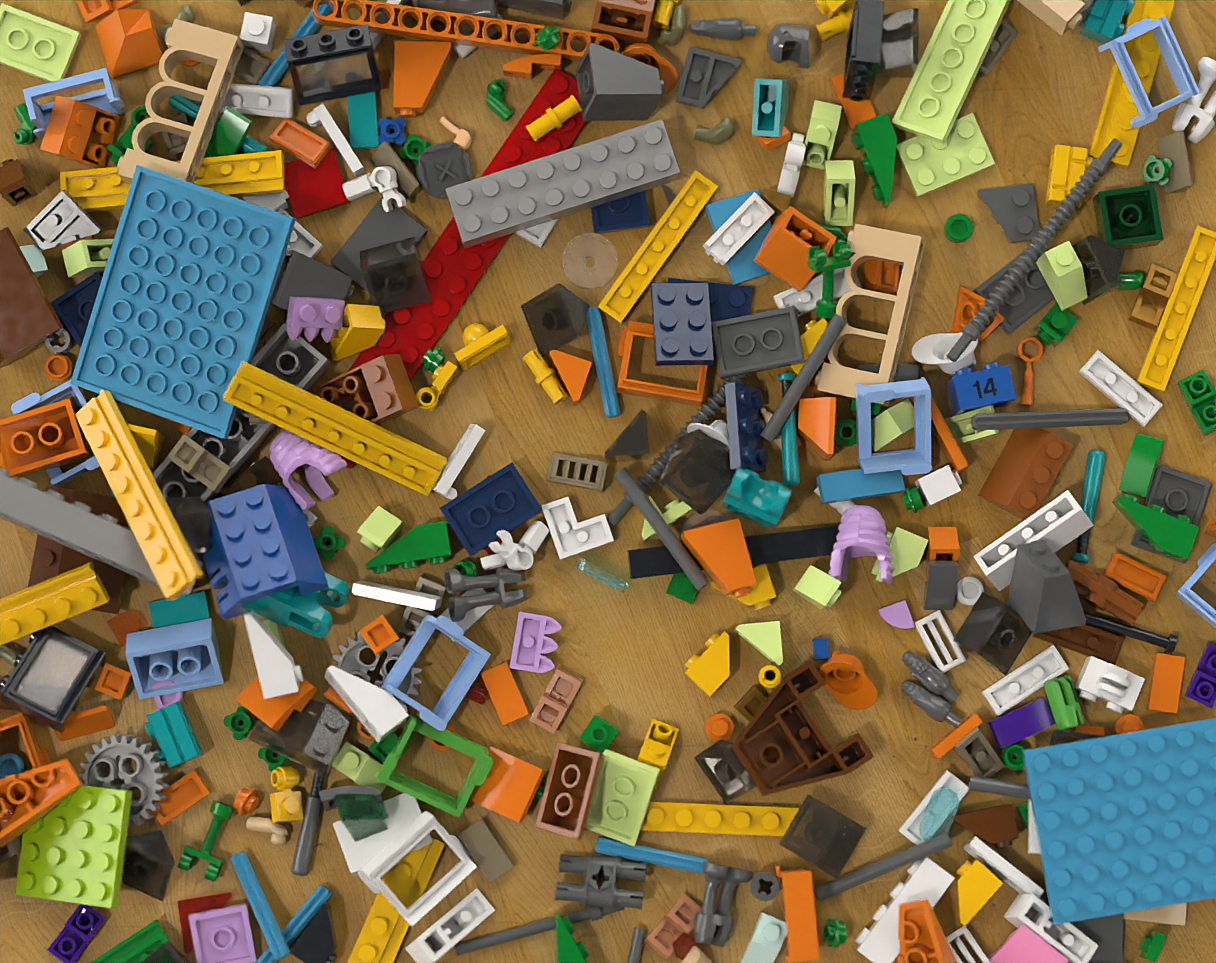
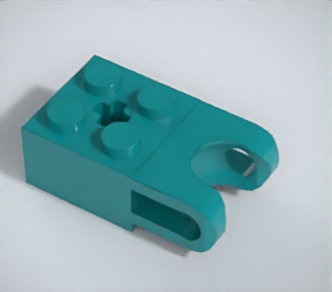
M738 467L721 507L773 530L784 511L792 490L773 480H770V482L764 481L759 478V474Z
M324 572L328 588L301 596L299 588L296 586L243 603V608L246 610L252 609L257 615L283 627L290 625L312 636L322 638L332 628V616L320 605L334 608L343 606L350 596V588L346 582Z

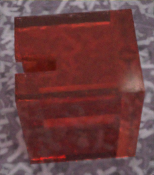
M471 685L466 698L483 705L485 698L480 695L487 696L488 692Z
M684 932L672 943L676 957L684 960L692 947L696 946L695 939L690 937L686 940L689 935Z

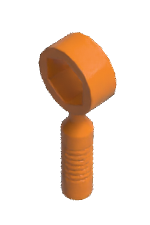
M1028 337L1023 339L1016 349L1019 360L1026 363V370L1023 373L1021 398V405L1024 406L1033 405L1034 373L1031 370L1032 363L1038 361L1043 353L1041 342L1036 338ZM1027 342L1037 346V356L1032 359L1022 354V345Z
M329 686L323 695L346 714L356 717L338 693ZM358 719L357 729L359 734L366 739H374L371 734H368L361 728L362 723Z

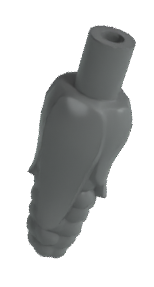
M737 18L698 20L689 24V31L696 35L736 41L741 39V36H755L756 25H742V20Z
M911 651L905 652L902 655V661L912 671L910 675L919 680L929 692L938 696L942 694L951 703L957 699L959 694L949 686L950 681L947 676L930 664L924 656L920 658Z
M905 681L902 683V691L929 717L938 722L945 720L955 728L958 726L962 718L951 711L952 707L945 699L913 682Z

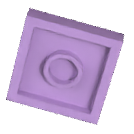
M246 903L188 914L197 963L256 962Z

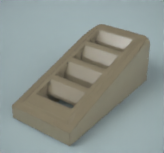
M552 453L547 481L602 492L608 462ZM559 460L565 461L562 477L556 476ZM570 463L576 464L573 479L567 478ZM581 465L587 466L584 481L578 480ZM592 467L598 468L595 483L590 482Z

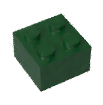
M1154 184L1099 191L1092 198L1101 253L1157 246L1163 240Z

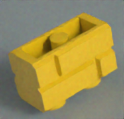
M1055 145L1051 150L1045 205L1061 206V201L1066 200V194H1071L1070 189L1076 188V182H1081L1079 177L1085 176L1084 171L1089 169L1088 166L1093 160L1088 157L1089 149L1065 145ZM1084 194L1085 199L1083 201L1079 200L1081 205L1083 202H1087L1089 194Z

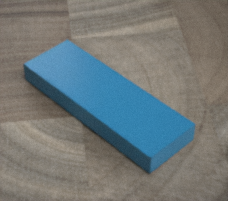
M862 469L819 474L816 477L822 504L899 494L905 491L901 470L864 474Z

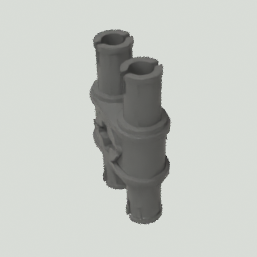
M592 853L587 854L586 857L560 854L559 873L584 874L586 881L582 885L560 883L557 881L555 900L580 902V905H583V907H587V905L608 907L609 910L615 909L616 906L642 910L643 891L618 889L616 881H619L620 878L645 882L647 863L621 861V858L615 856V858L593 856ZM603 873L605 882H603L601 889L598 890L597 882Z

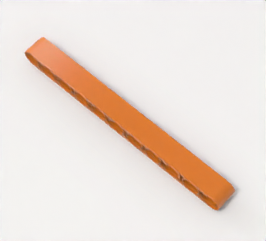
M314 0L312 9L314 20L324 26L350 28L368 24L369 32L437 42H451L452 44L529 55L560 54L564 60L580 62L589 43L597 45L607 44L612 51L617 53L619 50V44L613 36L560 28L558 33L561 39L557 42V46L543 51L540 46H534L533 41L537 39L535 34L545 27L544 25L369 0ZM327 4L332 7L333 13L329 16H323L319 14L317 9L320 5ZM350 8L358 9L361 17L357 20H351L346 16V11ZM378 12H384L389 16L390 20L385 24H379L375 21L374 15ZM406 16H412L417 20L418 24L414 28H407L403 25L402 19ZM434 20H440L444 23L446 29L442 32H435L432 30L430 23ZM462 24H468L472 27L473 34L464 36L459 32L458 27ZM490 28H496L500 31L501 38L492 40L487 36L486 31ZM523 32L527 34L529 42L526 44L518 43L514 38L515 33ZM573 40L581 41L584 45V50L581 52L574 51L570 46V42Z

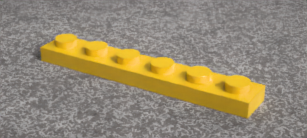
M696 170L599 304L598 308L619 324H622L718 189L716 184Z
M1198 225L1195 227L1171 295L1166 302L1136 380L1138 384L1161 393L1165 391L1216 258V232Z
M649 802L641 830L813 838L814 809Z

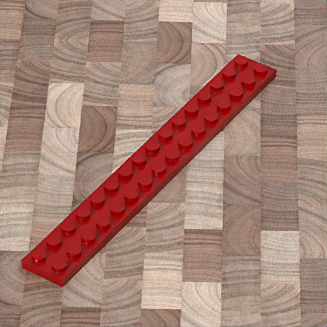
M559 69L552 71L481 177L568 150L588 122L583 121L582 112L580 111L561 123L562 127L559 129L555 127L536 142L525 126L546 114V109L549 107L551 109L555 108L570 98L571 95L574 96L580 105L578 85L575 79ZM453 216L384 317V333L379 337L375 346L361 351L348 371L382 355L400 354L411 382L422 366V359L427 351L435 347L511 234L464 249ZM339 455L348 464L346 467L351 470L356 462Z

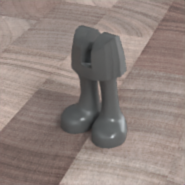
M454 568L445 570L444 581L449 594L471 589L494 588V591L489 593L450 597L448 600V610L453 622L463 620L468 611L477 607L499 604L502 609L528 600L527 589H511L510 592H505L504 584L511 583L512 585L526 581L524 570L515 571L510 568H497L495 574L475 577L462 575Z
M703 862L702 872L705 875V893L702 911L694 913L695 941L697 943H711L713 946L724 947L733 924V920L730 919L734 890L739 883L749 882L752 879L753 872ZM721 880L720 895L715 912L716 895Z

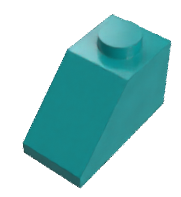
M755 78L752 118L753 136H781L788 111L790 80Z

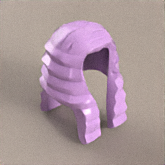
M288 430L279 433L269 448L270 459L274 469L279 472V476L283 478V484L289 489L295 502L300 504L302 510L314 506L316 502L292 477L293 471L298 466H303L309 487L321 501L332 498L334 492L326 483L322 473L327 476L348 465L345 460L341 459L339 454H334V452Z
M857 505L846 509L842 514L841 524L838 527L839 533L836 536L837 542L834 544V550L831 553V570L829 575L843 584L847 582L851 558L876 556L880 564L881 579L887 584H891L895 568L891 564L893 556L890 554L889 539L885 535L887 530L885 520L882 519L881 514L876 509L870 506Z

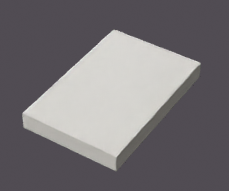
M403 793L333 823L353 877L358 875V870L361 867L365 866L422 814L415 797ZM430 833L408 853L433 843Z

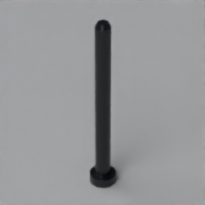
M1083 611L1086 624L1165 648L1164 653L1170 655L1174 652L1178 639L1176 635L1170 634L1168 637Z

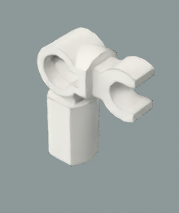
M793 133L792 141L788 142L777 192L791 195V197H794L806 146L803 144L805 135Z
M390 166L377 167L373 170L372 174L367 173L345 182L342 186L346 198L350 201L376 191L378 187L379 193H382L384 197L382 206L386 212L393 211L391 205L393 198L397 201L399 207L406 206L405 197L397 191V173Z
M534 520L519 543H513L511 534L508 531L501 530L496 534L501 538L502 544L500 545L497 541L491 542L489 547L493 552H501L503 554L502 557L506 560L507 566L515 571L525 570L532 566L533 555L536 554L550 529L541 521Z

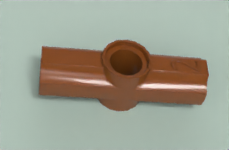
M1072 559L1067 562L1065 567L1071 573L1076 591L1083 596L1082 599L1099 610L1108 611L1129 625L1134 623L1144 606L1142 602L1120 590L1119 586L1111 579L1098 573L1094 574Z

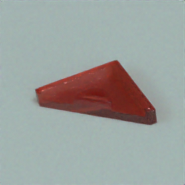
M231 892L177 901L185 954L191 953L194 948L188 914L223 908L232 897Z

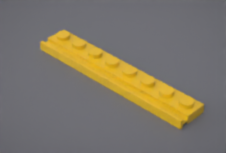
M1135 0L1131 12L1127 16L1122 36L1126 34L1127 27L1146 18L1155 21L1166 16L1169 22L1175 0ZM1151 30L1123 43L1147 97L1149 96L1161 53ZM1116 61L1113 65L1088 157L1098 159L1113 139H1117L1121 142L1122 146L1109 164L1127 169L1139 128L1131 126L1130 119L1140 114Z
M281 150L203 158L194 184L235 198L285 193L284 154ZM117 167L60 172V191L65 190L86 212L124 208L130 184L125 183L120 178Z
M244 361L241 362L238 371L233 376L223 395V400L426 496L429 495L439 478L442 468L447 464L446 457Z
M102 389L100 395L97 398L93 397L75 416L166 599L175 600L194 584L193 581L197 577L201 578L203 574L110 391Z
M92 562L1 598L0 645L108 603L110 597L99 575L95 573Z
M432 838L433 843L405 854L387 871L383 883L406 909H409L423 896L446 843ZM381 892L375 898L347 963H394L410 924Z

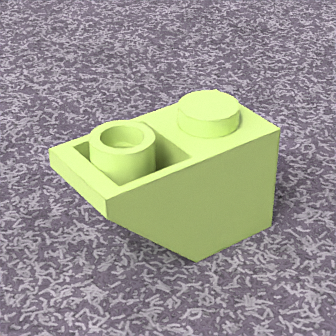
M818 100L814 101L804 142L806 149L802 165L824 170L825 160H830L842 106Z
M378 506L358 529L357 532L362 536L360 542L374 552H377L379 548L385 550L390 546L404 523Z
M898 527L892 533L888 531L886 536L889 539L890 554L893 556L891 564L895 568L892 574L893 577L918 567L928 539ZM878 557L871 570V574L875 575L873 582L877 584L883 582Z
M812 565L808 567L793 589L794 592L820 610L826 605L831 607L842 593L838 589L841 584L840 581Z

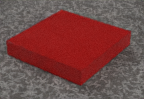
M333 148L329 150L316 168L300 159L284 163V182L296 219L350 203L342 187L344 181Z

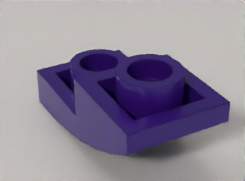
M1208 641L1192 675L1185 696L1212 708L1216 700V644Z
M1043 697L1016 710L1009 711L989 721L988 724L998 747L1003 748L1054 725L1055 721Z
M80 904L64 924L65 927L47 949V952L62 963H75L106 918L90 906Z

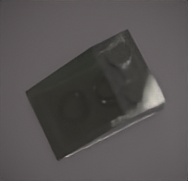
M310 699L301 712L296 709L293 710L278 732L258 719L248 739L327 776L352 728L354 716L329 704Z

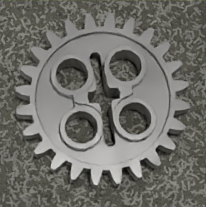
M358 631V640L348 636L349 646L347 647L343 644L338 646L343 654H333L332 657L338 661V665L332 666L351 675L359 674L363 677L364 681L369 683L371 674L368 673V670L373 671L382 652L387 651L388 655L380 670L383 679L377 678L374 683L375 686L379 687L389 674L387 670L388 661L398 660L405 649L403 645L406 638L403 637L398 642H394L378 653L374 662L366 663L361 659L360 653L364 648L370 647ZM413 664L397 689L407 696L409 694L417 695L419 691L413 687V684H420L422 680L414 676L416 673L421 672L422 668L414 667Z
M117 734L112 735V738L101 739L102 744L92 745L94 752L85 753L89 762L80 763V766L86 771L79 774L78 777L84 780L85 784L83 785L132 791L128 828L134 827L135 824L145 823V819L154 817L152 810L157 811L162 808L157 801L167 798L161 793V789L169 787L168 784L162 782V778L169 774L160 771L165 761H156L160 752L150 753L151 743H145L141 746L142 737H136L132 740L131 734L123 735V737ZM132 758L137 763L136 771L131 766ZM106 762L110 765L111 768L110 775L107 774L105 770ZM136 787L141 791V799H138L135 794Z

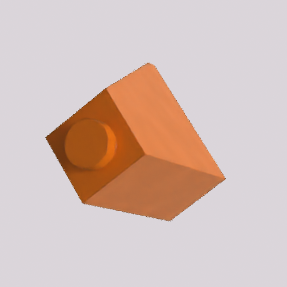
M395 41L393 95L395 114H400V117L415 118L417 114H424L453 55L451 42Z
M739 518L683 531L680 536L681 542L725 596L733 594L734 598H740L751 594L750 590L757 585Z

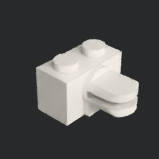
M1089 656L1085 660L1074 688L1081 691L1080 697L1091 702H1096L1097 699L1107 703L1106 708L1122 714L1123 710L1132 711L1145 679L1111 663Z

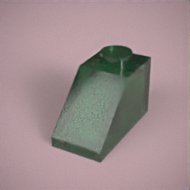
M337 794L334 796L341 821L355 842L388 829L385 819L389 818L387 808L384 802H378L374 794Z

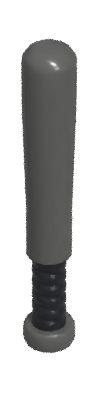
M313 762L315 772L310 796L307 797L291 872L294 875L306 876L309 872L322 803L319 791H322L326 771L330 770L329 763Z

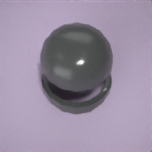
M786 23L774 26L767 42L769 57L776 63L781 64L785 60L794 61L799 64V68L808 69L810 27ZM784 45L794 48L782 51Z

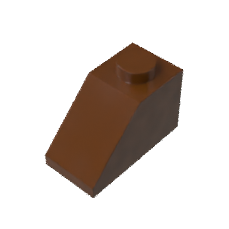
M9 159L0 163V194L12 207L38 195L24 165L18 159Z
M1003 804L952 815V820L984 842L988 844L995 843L996 848L1013 845L1012 840L1019 838L1012 804Z

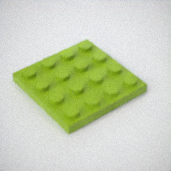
M81 785L24 831L15 895L106 908H118L132 791Z

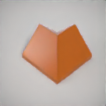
M149 9L116 10L95 25L112 79L159 64L163 53Z
M836 397L799 399L797 432L822 460L829 461L834 449Z

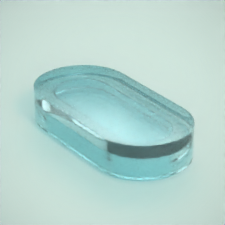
M579 556L575 563V568L619 592H625L629 585L624 579Z
M942 787L932 793L919 824V833L924 841L949 832L959 808V798L954 790Z

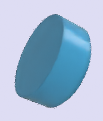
M14 753L0 756V779L25 772L26 765L21 756Z

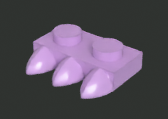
M290 296L286 330L291 341H294L303 329L305 337L309 342L317 336L320 330L322 338L328 343L335 335L337 329H342L345 301L340 299Z
M519 612L510 669L544 673L555 668L553 662L547 657L542 656L541 653H550L558 648V645L551 638L544 635L559 631L561 625L548 616Z

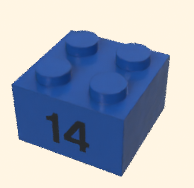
M1000 362L984 365V369L973 372L972 368L956 371L955 375H952V378L946 384L952 415L956 416L993 405L994 409L1009 406L1016 399L1009 365L1001 366Z

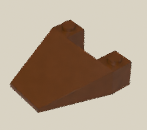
M811 660L781 678L780 683L773 688L731 746L762 796L849 774L874 758V755L859 733L848 737L831 748L801 700L826 684Z

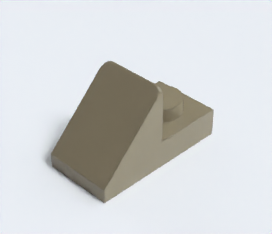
M977 727L953 748L976 777L991 778L1004 767L998 755Z

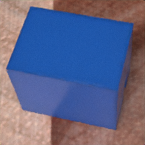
M828 638L813 639V660L828 659Z

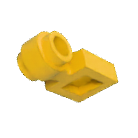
M447 361L445 366L440 364L431 377L434 380L432 387L421 388L416 394L421 410L431 411L437 407L440 395L445 392L459 371L457 366ZM426 395L432 396V400L429 403H423L422 399Z
M291 766L278 767L271 773V783L278 790V792L270 794L272 822L303 820L301 791L292 792L291 790L299 783V773L297 769H293Z

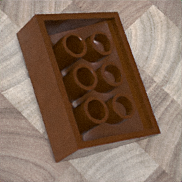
M9 227L0 230V368L12 364L63 328Z
M46 486V492L52 490L63 495V501L66 503H82L91 508V514L98 516L103 513L117 519V525L123 528L129 526L116 497ZM38 534L28 587L92 562L93 569L99 575L110 599L108 603L90 610L119 614L126 572Z

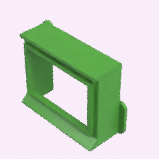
M410 713L392 753L387 755L377 778L381 783H385L454 816L460 817L475 785L480 786L484 783L493 765V759L489 755L488 748L450 730L444 729L439 731L420 719L419 716ZM413 730L475 758L456 798L394 770Z

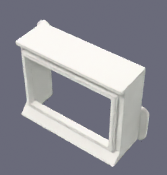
M425 810L365 866L361 867L358 870V875L373 893L381 892L399 914L413 926L476 869L477 866L469 859L470 853L459 839L454 835H449L435 817ZM435 829L461 861L409 909H406L380 877L428 833Z

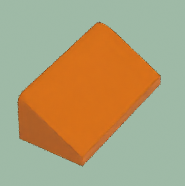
M879 260L865 261L863 289L897 294L900 265Z
M107 705L70 714L65 720V730L63 733L56 730L54 732L60 741H66L115 727L112 709Z

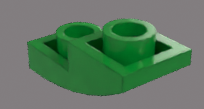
M227 107L212 134L204 158L237 155L239 147L246 140L252 121L232 108Z
M1201 370L1178 381V386L1203 436H1206L1216 431V390L1205 371Z
M1136 433L1124 467L1119 490L1142 497L1149 496L1154 472L1159 467L1165 440Z

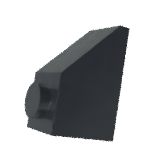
M327 903L321 906L290 951L292 955L304 963H333L337 957L333 953L337 948L332 911L331 906Z

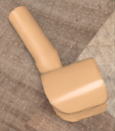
M443 116L439 122L456 135L453 144L463 150H468L472 142L469 133L454 126Z

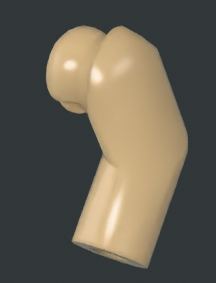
M249 816L246 825L248 830L272 833L270 838L272 844L284 845L286 843V835H288L286 827L279 823H273L270 818Z

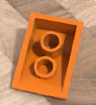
M68 398L0 420V468L9 471L10 478L64 466L89 458L71 400Z

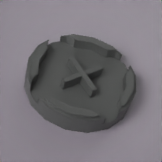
M436 143L426 148L419 156L416 165V178L420 187L428 195L439 199H448L446 188L471 181L472 163L467 153L458 146L451 143Z

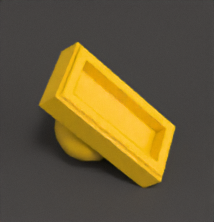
M473 323L468 325L463 332V342L466 347L457 351L454 355L464 371L511 344L512 341L503 325L489 332L484 325Z

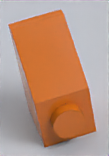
M928 527L926 582L928 561H957L958 563L960 547L956 527Z

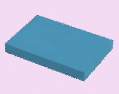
M755 189L706 205L705 210L713 232L715 233L754 192L761 198L759 190ZM770 219L725 263L733 286L772 274L753 261L772 227Z

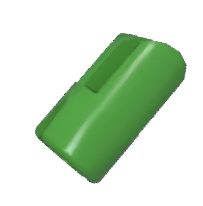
M1070 675L1046 681L1044 689L1057 730L1064 731L1083 725L1085 720Z

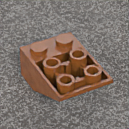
M597 0L592 32L613 36L617 42L631 45L634 43L647 44L656 0Z
M400 354L382 355L315 387L318 397L376 425L419 408Z

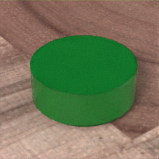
M963 214L952 215L944 225V234L953 243L959 244L967 241L973 232L971 220Z

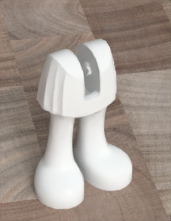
M1202 57L1198 63L1200 80L1197 87L1200 93L1191 97L1187 103H1180L1172 125V130L1175 132L1182 131L1190 123L1189 121L1192 116L1199 119L1193 125L1191 133L1187 138L1195 144L1202 140L1215 125L1213 117L1216 113V90L1203 109L1199 108L1210 87L1216 81V61L1208 57Z

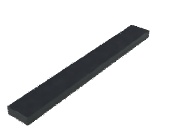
M839 525L744 536L751 564L831 555L834 550L833 546L837 542L836 536L839 533ZM666 546L627 550L630 579L685 573ZM684 546V548H685L686 551L689 553V555L692 557V559H693L694 562L697 564V566L700 568V570H701V571L704 570V569L701 567V565L696 561V559L692 556V554H691V553L687 550V548Z

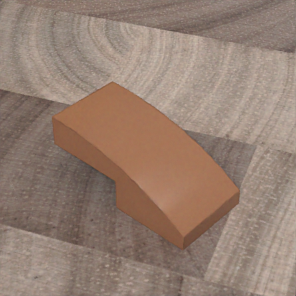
M558 667L529 721L555 734L583 680Z
M682 894L644 942L666 960L685 936L694 928V913L701 912L702 908L687 895Z

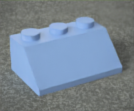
M211 618L127 634L125 654L139 699L224 684L218 640ZM164 680H169L176 684L158 689H152V686H150Z

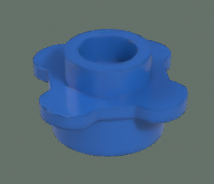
M385 117L381 118L378 121V126L380 127L379 143L381 144L385 141L388 144H404L406 141L403 131L406 125L405 120L401 117H397L395 120H388ZM394 129L395 132L391 134L389 130Z

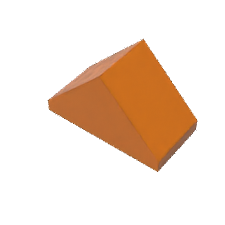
M557 350L549 351V357L566 391L569 393L573 405H578L592 368V362Z

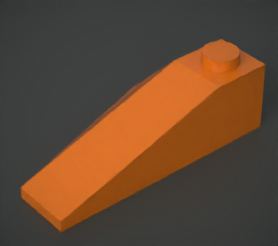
M67 759L0 779V848L21 835L82 785L81 780Z
M922 899L901 903L899 905L898 938L900 939V955L898 956V963H957L929 900Z

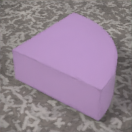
M905 600L878 610L881 618L896 628L910 629L915 627Z

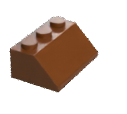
M1040 428L1014 429L978 496L1019 519L1026 520L1039 510L1073 445Z
M556 743L535 827L582 839L603 754Z

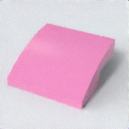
M1022 924L1011 933L1005 943L991 954L988 959L990 963L1069 962V959L1025 924Z

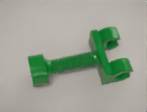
M844 241L833 244L834 257L827 258L825 249L820 250V246L808 249L809 261L807 267L816 273L823 272L822 299L816 302L815 312L821 318H833L836 314L838 302L833 300L834 269L851 266V261L849 260L851 257L850 244L844 245Z
M213 800L209 810L213 814V819L210 824L211 827H209L204 838V843H202L200 850L188 845L185 846L177 868L189 871L196 856L210 862L204 878L213 882L216 881L224 859L211 855V851L218 837V832H220V827H222L221 824H223L225 819H231L235 810L234 807Z

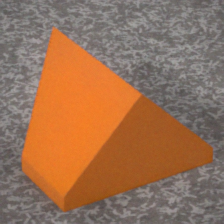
M959 285L950 333H960L966 324H971L970 319L976 318V312H981L980 306L986 305L984 302L986 299ZM994 311L995 317L989 318V324H984L985 330H980L981 335L978 338L977 346L1005 319L999 312Z

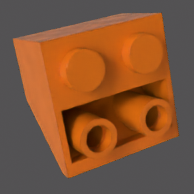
M56 95L40 150L92 167L104 168L109 154L106 147L109 143L112 144L120 116L74 99Z
M790 206L777 216L753 261L800 292L815 274L812 269L807 267L809 261L808 249L820 246V250L825 249L827 257L837 237Z

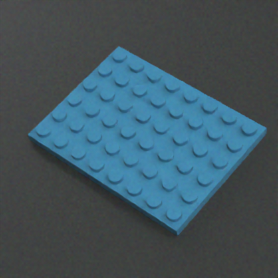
M137 165L70 384L100 394L102 389L110 391L112 397L117 401L214 436L228 439L237 406L224 401L223 395L233 376L238 371L241 362L244 361L251 365L296 218Z
M1216 718L1022 750L1052 924L1216 897Z

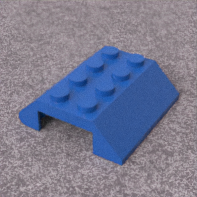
M269 484L252 487L211 500L191 517L196 539L198 541H206L201 545L200 551L209 579L211 580V586L215 590L222 589L215 598L219 604V611L223 619L244 615L243 603L298 586L300 594L303 596L329 587L300 504L295 502L287 487Z

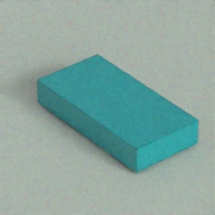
M375 91L347 97L350 147L352 150L379 148Z
M205 591L179 596L175 600L164 599L148 603L153 629L211 618Z

